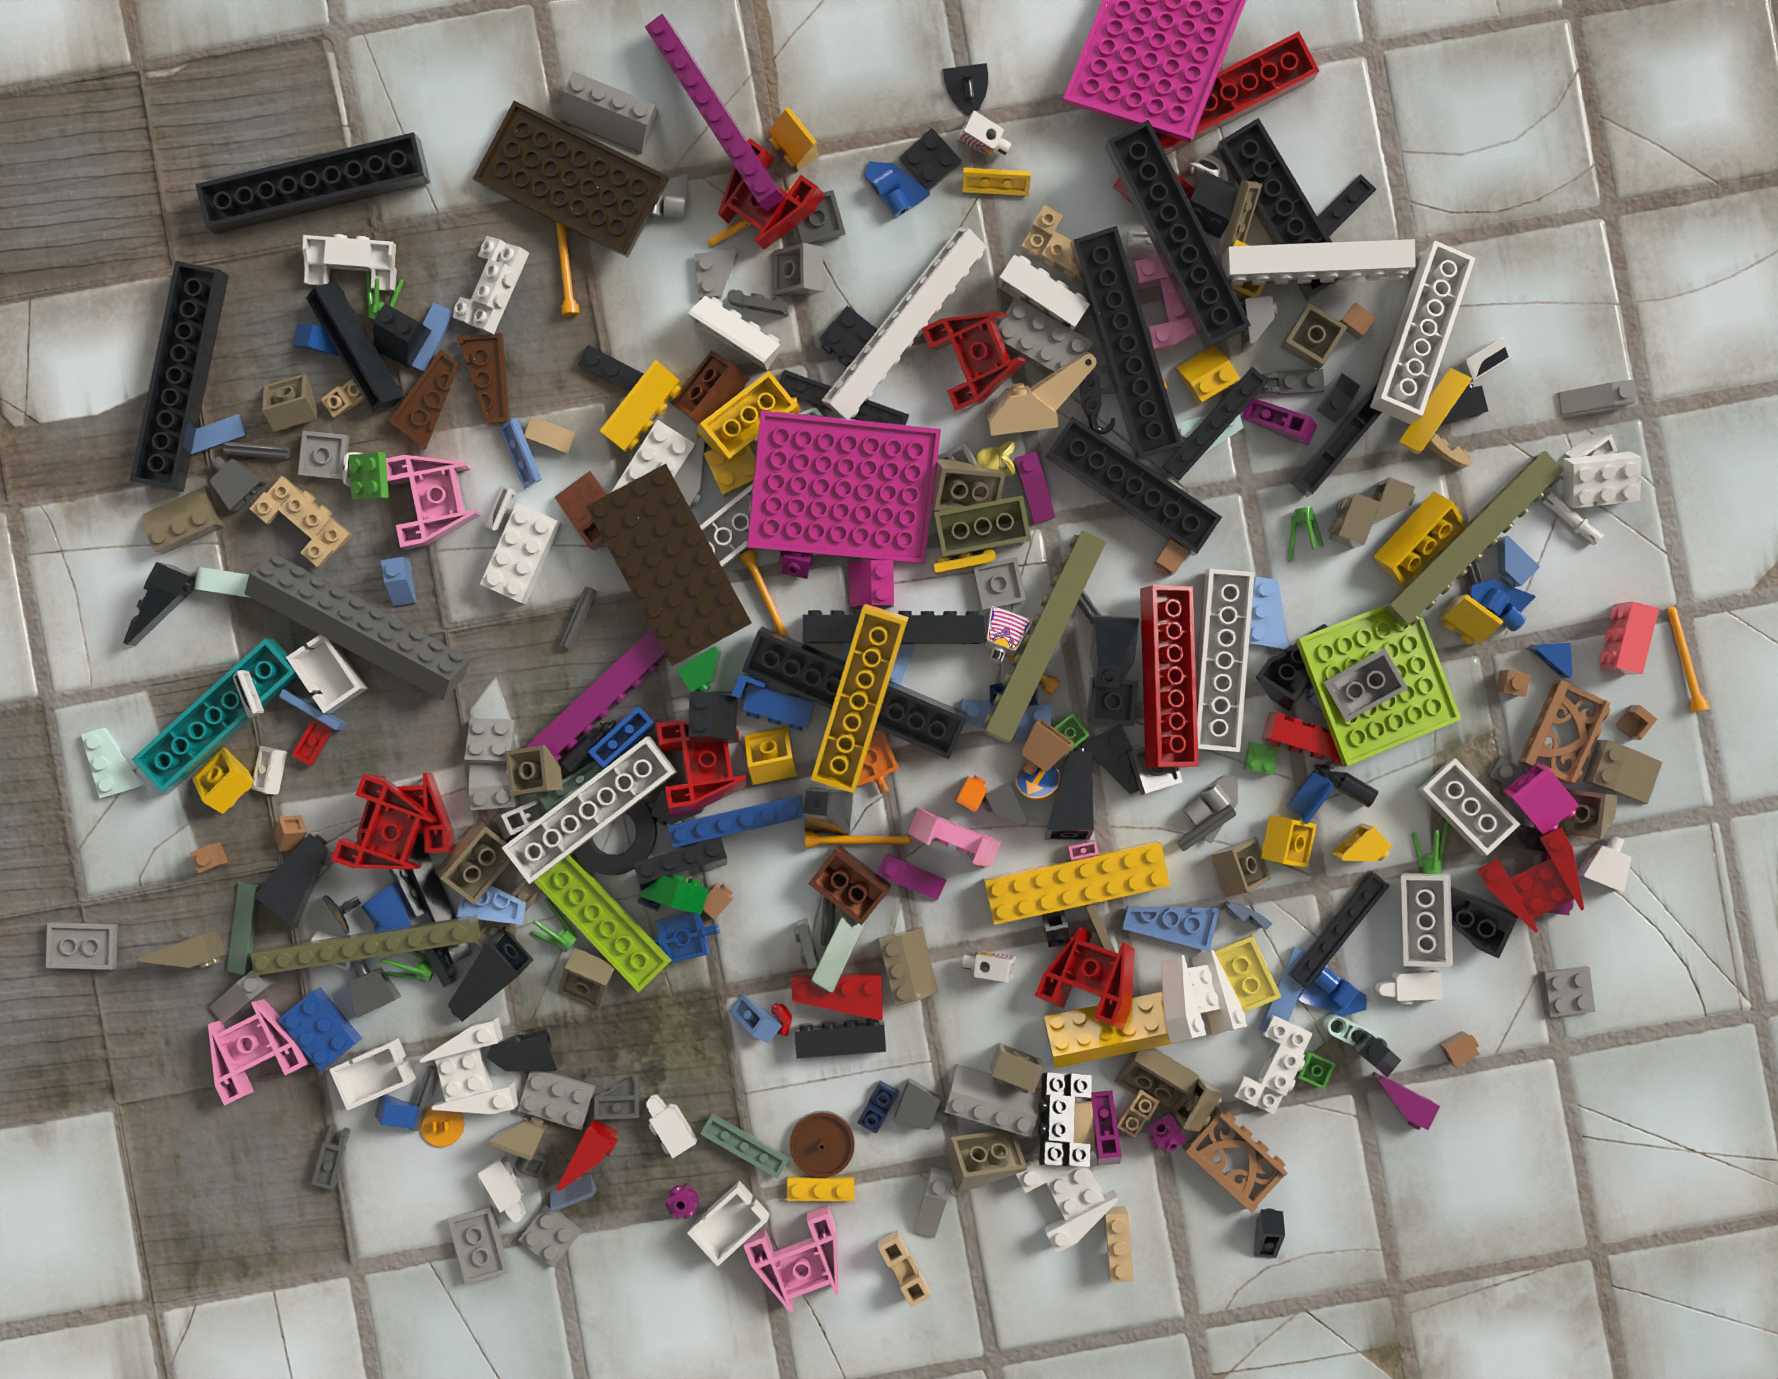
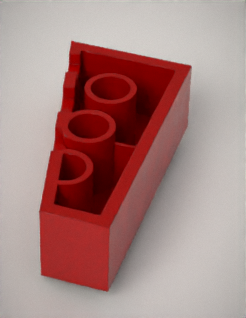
M1269 712L1262 738L1267 739V744L1279 748L1281 744L1289 746V751L1299 754L1302 753V750L1310 752L1309 757L1319 760L1327 757L1332 759V764L1343 767L1330 730L1316 724L1304 723L1303 720L1285 717L1284 714L1278 712Z
M882 972L842 973L832 994L811 984L814 974L792 975V1002L883 1021Z

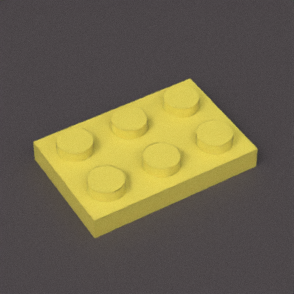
M1253 934L1214 950L1244 1013L1281 998L1278 987Z

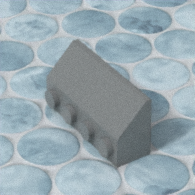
M572 71L564 90L559 119L562 122L642 154L659 112L653 103Z
M956 1064L944 1105L945 1113L1032 1138L1039 1112L1038 1105L1041 1100L1040 1088L1036 1087L1034 1093L1031 1091L1023 1093L1016 1090L1013 1084L1007 1082V1085H1003L994 1081L995 1077L989 1073Z

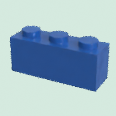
M749 684L742 710L747 711L746 716L759 719L760 715L768 717V722L781 725L782 721L789 723V728L802 731L803 728H808L815 702Z
M638 706L588 751L589 756L604 770L655 727L654 722Z

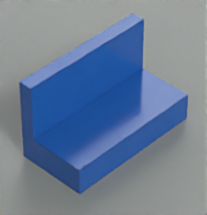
M739 674L731 695L743 699L749 683L762 688H767L768 684Z
M1313 770L1289 801L1287 807L1303 818V823L1308 824L1334 790L1332 782Z

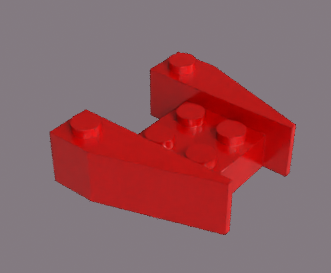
M749 138L748 142L765 168L768 169L774 161L773 156ZM733 166L718 215L729 224L735 214L753 225L760 231L754 241L765 250L810 216L825 194L818 186L800 175L788 193L778 187L785 198L766 211L757 202L735 166Z
M994 312L942 318L922 328L930 349L939 350L952 344L966 378V382L947 390L955 411L964 412L983 403L1026 362L1025 358L1019 357L1010 360L996 326V322L1008 317L1007 313Z
M676 720L656 723L659 748L662 753L683 750L688 784L665 787L669 817L694 813L746 787V775L733 777L728 743L735 742H691L689 738V722ZM736 730V742H739V730Z
M423 773V785L397 786L438 818V822L432 823L423 820L419 831H424L425 853L452 852L454 849L453 827L434 775L432 773ZM374 775L378 778L385 780V776L383 775ZM366 801L357 831V843L362 844L377 804L375 802Z
M363 774L355 796L377 803L362 844L346 838L338 839L331 861L350 868L419 869L421 867L420 864L408 861L423 820L435 823L438 822V818L390 781L370 774Z
M1562 827L1540 837L1551 858L1510 878L1499 858L1477 869L1487 888L1535 933L1539 931V928L1534 918L1575 899L1580 910H1584L1573 847Z
M1080 927L1042 975L1035 996L1063 1009L1072 987L1101 997L1093 1018L1103 1024L1123 1031L1131 1011L1135 949L1122 942L1119 952L1116 953L1090 944L1092 934Z

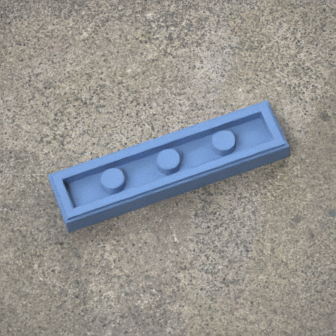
M1293 947L1277 985L1281 998L1270 1002L1260 1025V1030L1266 1032L1272 1019V1014L1289 1021L1303 987L1291 978L1288 973L1304 955L1305 951Z

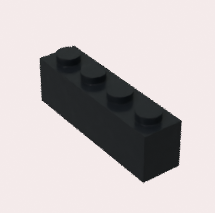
M721 837L633 864L642 891L663 875L673 878V874L688 877L727 865V855Z
M866 1019V1023H857V1020H846L844 1024L835 1025V1022L821 1023L822 1026L814 1027L812 1023L800 1024L799 1028H795L794 1031L796 1059L886 1052L885 1023L876 1019Z

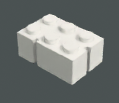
M1629 451L1564 458L1563 502L1572 508L1591 507L1593 503L1600 506L1640 501L1641 481L1637 480V477H1641L1642 457Z
M318 635L306 643L308 646H302L286 657L309 693L322 692V694H315L312 697L323 713H333L368 689L340 645L322 635Z
M399 1038L364 1052L357 1057L350 1058L329 1069L347 1111L408 1085L416 1079L409 1061H403L406 1054Z
M740 1181L708 1209L707 1213L704 1212L693 1222L687 1232L717 1267L762 1227L769 1218L768 1211L757 1199L752 1202L753 1195Z

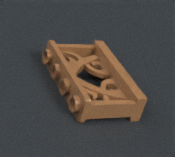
M1554 680L1518 762L1533 767L1538 763L1536 762L1538 756L1550 757L1549 768L1554 775L1565 783L1575 784L1583 774L1582 767L1584 762L1592 754L1591 747L1593 742L1600 736V726L1610 713L1609 706L1611 702L1572 686L1563 680ZM1569 692L1581 698L1573 704L1565 694ZM1585 702L1592 703L1595 708L1590 718L1586 716V712L1589 709H1582L1580 712L1578 710L1579 706ZM1559 709L1562 710V714L1568 711L1563 718H1558L1556 715ZM1572 717L1578 739L1558 748V738L1555 732L1550 729L1552 723H1564ZM1548 736L1552 739V749H1550L1551 743L1548 745L1544 743ZM1556 756H1559V761L1563 766H1565L1564 761L1566 759L1571 761L1567 771L1561 772L1558 770Z
M1218 1108L1205 1128L1202 1127L1200 1132H1197L1182 1148L1244 1207L1253 1213L1258 1208L1257 1205L1288 1174L1284 1169L1286 1164L1277 1155L1272 1158L1267 1153L1270 1149L1260 1140L1256 1143L1251 1138L1253 1134L1244 1125L1241 1127L1234 1123L1236 1118L1229 1111L1225 1110L1222 1112ZM1226 1124L1229 1132L1223 1134L1220 1129L1219 1137L1221 1140H1216L1214 1137L1215 1126ZM1235 1131L1245 1140L1235 1139ZM1209 1134L1212 1142L1197 1149L1196 1147ZM1223 1148L1246 1149L1248 1172L1243 1169H1233L1224 1174L1222 1171L1226 1165V1155ZM1254 1148H1255L1263 1157L1256 1159V1153H1255ZM1216 1150H1218L1221 1155V1160L1219 1162L1212 1161L1213 1156H1218L1215 1152ZM1263 1164H1269L1273 1169L1271 1177L1267 1179L1256 1177V1173H1267V1171L1262 1170ZM1237 1174L1247 1177L1246 1180L1241 1177L1240 1183H1236L1234 1178ZM1257 1182L1259 1184H1263L1261 1188L1250 1198L1249 1195L1253 1189L1254 1183Z

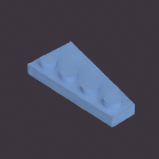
M962 699L961 711L968 714L965 723L985 729L986 727L983 726L984 720L988 713L993 714L996 707L986 700ZM1038 704L1028 706L1013 738L1026 742L1039 718L1050 725L1052 705Z
M1127 906L1121 928L1209 952L1220 908Z

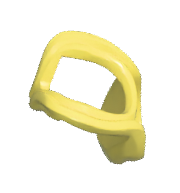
M1013 441L1005 442L1000 447L984 448L975 456L979 466L1003 471L1006 473L1005 477H1012L1015 474L1014 464L1009 459V455L1013 453L1015 447ZM1001 460L1006 464L1007 469L1002 468Z

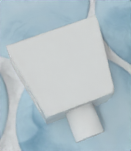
M1611 835L1607 847L1594 844L1578 869V876L1624 893L1631 864V857L1620 852L1625 840Z

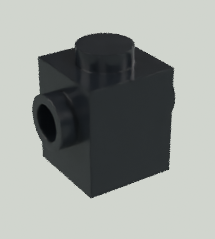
M1064 910L1042 914L1048 947H1060L1067 944L1070 940Z

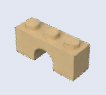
M1125 1206L1112 1207L1103 1216L1108 1252H1106L1108 1276L1111 1283L1134 1281L1128 1212Z
M896 1230L878 1240V1249L887 1266L893 1269L899 1281L900 1289L910 1307L931 1297L930 1287L899 1231Z

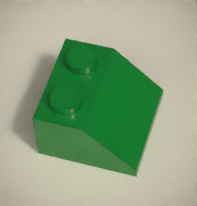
M714 646L677 669L690 692H706L712 688L710 684L715 681L721 656L720 647Z
M673 874V878L663 875L643 890L640 897L701 915L709 888L701 886V881L689 878L688 882H686V877Z

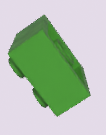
M1073 713L1054 726L1056 730L1074 742L1069 751L1090 736Z
M1249 742L1243 769L1273 775L1279 748Z
M1307 1050L1304 1057V1067L1300 1072H1297L1296 1076L1299 1079L1325 1089L1336 1063Z

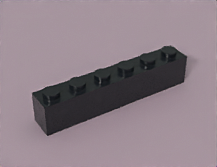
M337 281L315 286L306 297V300L371 411L376 413L395 407L404 397L401 389L379 355L378 349L369 338L366 329L362 326L355 310L345 297L344 291L340 288Z
M1379 380L1373 384L1290 482L1306 497L1314 494L1381 415L1382 412L1370 407Z

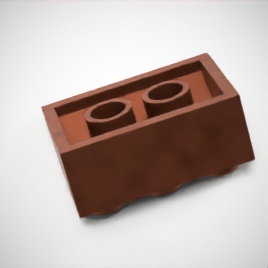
M711 350L682 387L677 397L670 403L699 425L737 396L744 389L749 378L733 363Z
M839 844L808 883L860 925L865 922L891 887L887 881Z

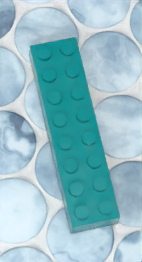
M265 638L134 756L132 760L161 793L173 791L254 718H248L234 683L233 675L239 670L249 671L264 709L283 689H286L299 677L286 658L289 655L275 639Z

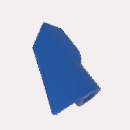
M869 161L865 177L878 197L884 199L894 217L901 216L930 196V192L894 163Z
M1494 579L1470 585V597L1503 620L1502 624L1510 631H1516L1522 627L1526 617L1521 612L1536 597Z
M395 882L361 906L362 910L375 925V931L411 925L403 898Z
M1324 967L1308 989H1303L1298 997L1300 1002L1341 1016L1367 1010L1366 995L1347 980L1341 979L1327 967Z

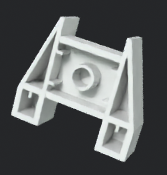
M1214 950L1191 957L1192 968H1187L1184 955L1161 962L1164 1015L1171 1044L1205 1036L1204 1022L1201 1018V1014L1207 1013L1213 1035L1247 1027L1241 1004Z
M498 1017L476 1022L420 1059V1063L435 1059L445 1098L444 1100L437 1101L432 1106V1110L496 1114L515 1109L520 1104L515 1082L492 1086L483 1047L497 1044L503 1039Z
M1094 1150L1090 1151V1160L1097 1157ZM1033 1156L1025 1160L1027 1169L1016 1174L1025 1193L1044 1183L1047 1184L1063 1217L1044 1227L1056 1253L1078 1243L1119 1200L1115 1190L1103 1195L1090 1168L1039 1165V1156Z

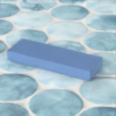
M434 302L432 303L423 322V325L432 331L414 360L412 367L424 372L430 365L453 319V311Z
M237 414L197 428L191 454L195 455L223 445L225 442H231L247 436L240 415Z
M510 419L500 426L499 429L524 489L530 488L541 481L542 478L518 419Z
M283 689L279 695L281 699L335 731L343 730L347 724L331 713H323L319 706L290 689Z

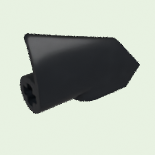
M547 1029L526 1035L518 1034L508 1037L497 1044L491 1045L486 1057L504 1071L557 1070L550 1051L552 1044Z

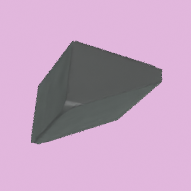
M537 1153L531 1161L518 1157L515 1167L518 1172L538 1179L548 1158L540 1153Z

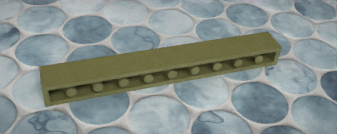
M1546 451L1537 454L1383 608L1401 627L1409 624L1413 626L1421 619L1419 614L1424 609L1429 610L1437 602L1435 598L1440 593L1444 595L1452 588L1451 582L1455 578L1460 579L1468 571L1466 567L1471 562L1475 564L1483 557L1481 552L1486 547L1489 549L1494 546L1499 540L1497 536L1501 532L1506 533L1514 526L1512 521L1517 516L1521 518L1529 511L1527 506L1532 501L1536 503L1545 495L1543 491L1548 486L1552 487L1560 480L1559 475L1564 469Z
M1083 530L1079 535L1074 534L1069 544L1072 550L1069 555H1064L1059 565L1063 567L1060 575L1055 574L1050 586L1053 589L1050 595L1045 594L1041 602V606L1044 608L1041 614L1036 613L1031 623L1034 629L1031 635L1026 634L1021 644L1024 646L1022 654L1017 653L1012 662L1015 668L1012 674L1007 673L1002 683L1005 689L1002 695L997 694L992 704L996 708L992 715L988 713L983 723V726L986 728L983 733L1006 744L1011 742L1106 541Z
M474 915L263 948L251 953L254 976L469 943L479 939L481 934L478 917Z

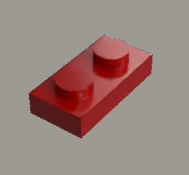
M313 718L291 755L307 765L313 766L334 729Z

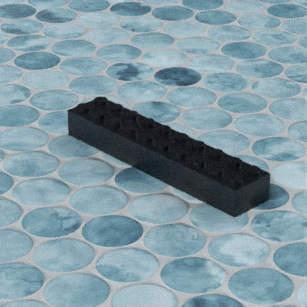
M1149 119L1107 140L1105 149L1205 350L1248 329L1251 324Z
M412 132L195 185L205 228L214 234H219L421 186L431 182L421 140Z
M1117 226L1072 240L1070 242L1086 298L1090 304L1089 308L1135 459H1142L1182 446L1183 444Z
M175 261L130 481L184 493L195 433L198 427L229 275L220 269Z
M762 626L756 634L742 672L832 709L846 662ZM889 681L875 728L949 759L968 714Z

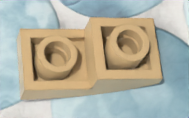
M352 378L342 387L337 386L321 400L332 417L336 418L365 399Z
M531 416L524 436L568 454L575 432Z
M1438 434L1434 435L1427 443V447L1454 466L1465 468L1473 463L1467 450L1459 446L1450 450L1447 440L1442 436L1439 437Z
M1140 1089L1117 1122L1118 1128L1136 1139L1146 1120L1149 1121L1160 1101Z
M1075 1102L1074 1143L1090 1144V1151L1095 1150L1092 1102Z

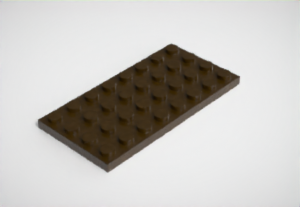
M515 100L472 178L475 182L627 258L669 181L667 175Z
M667 464L652 470L586 506L672 666L752 624Z

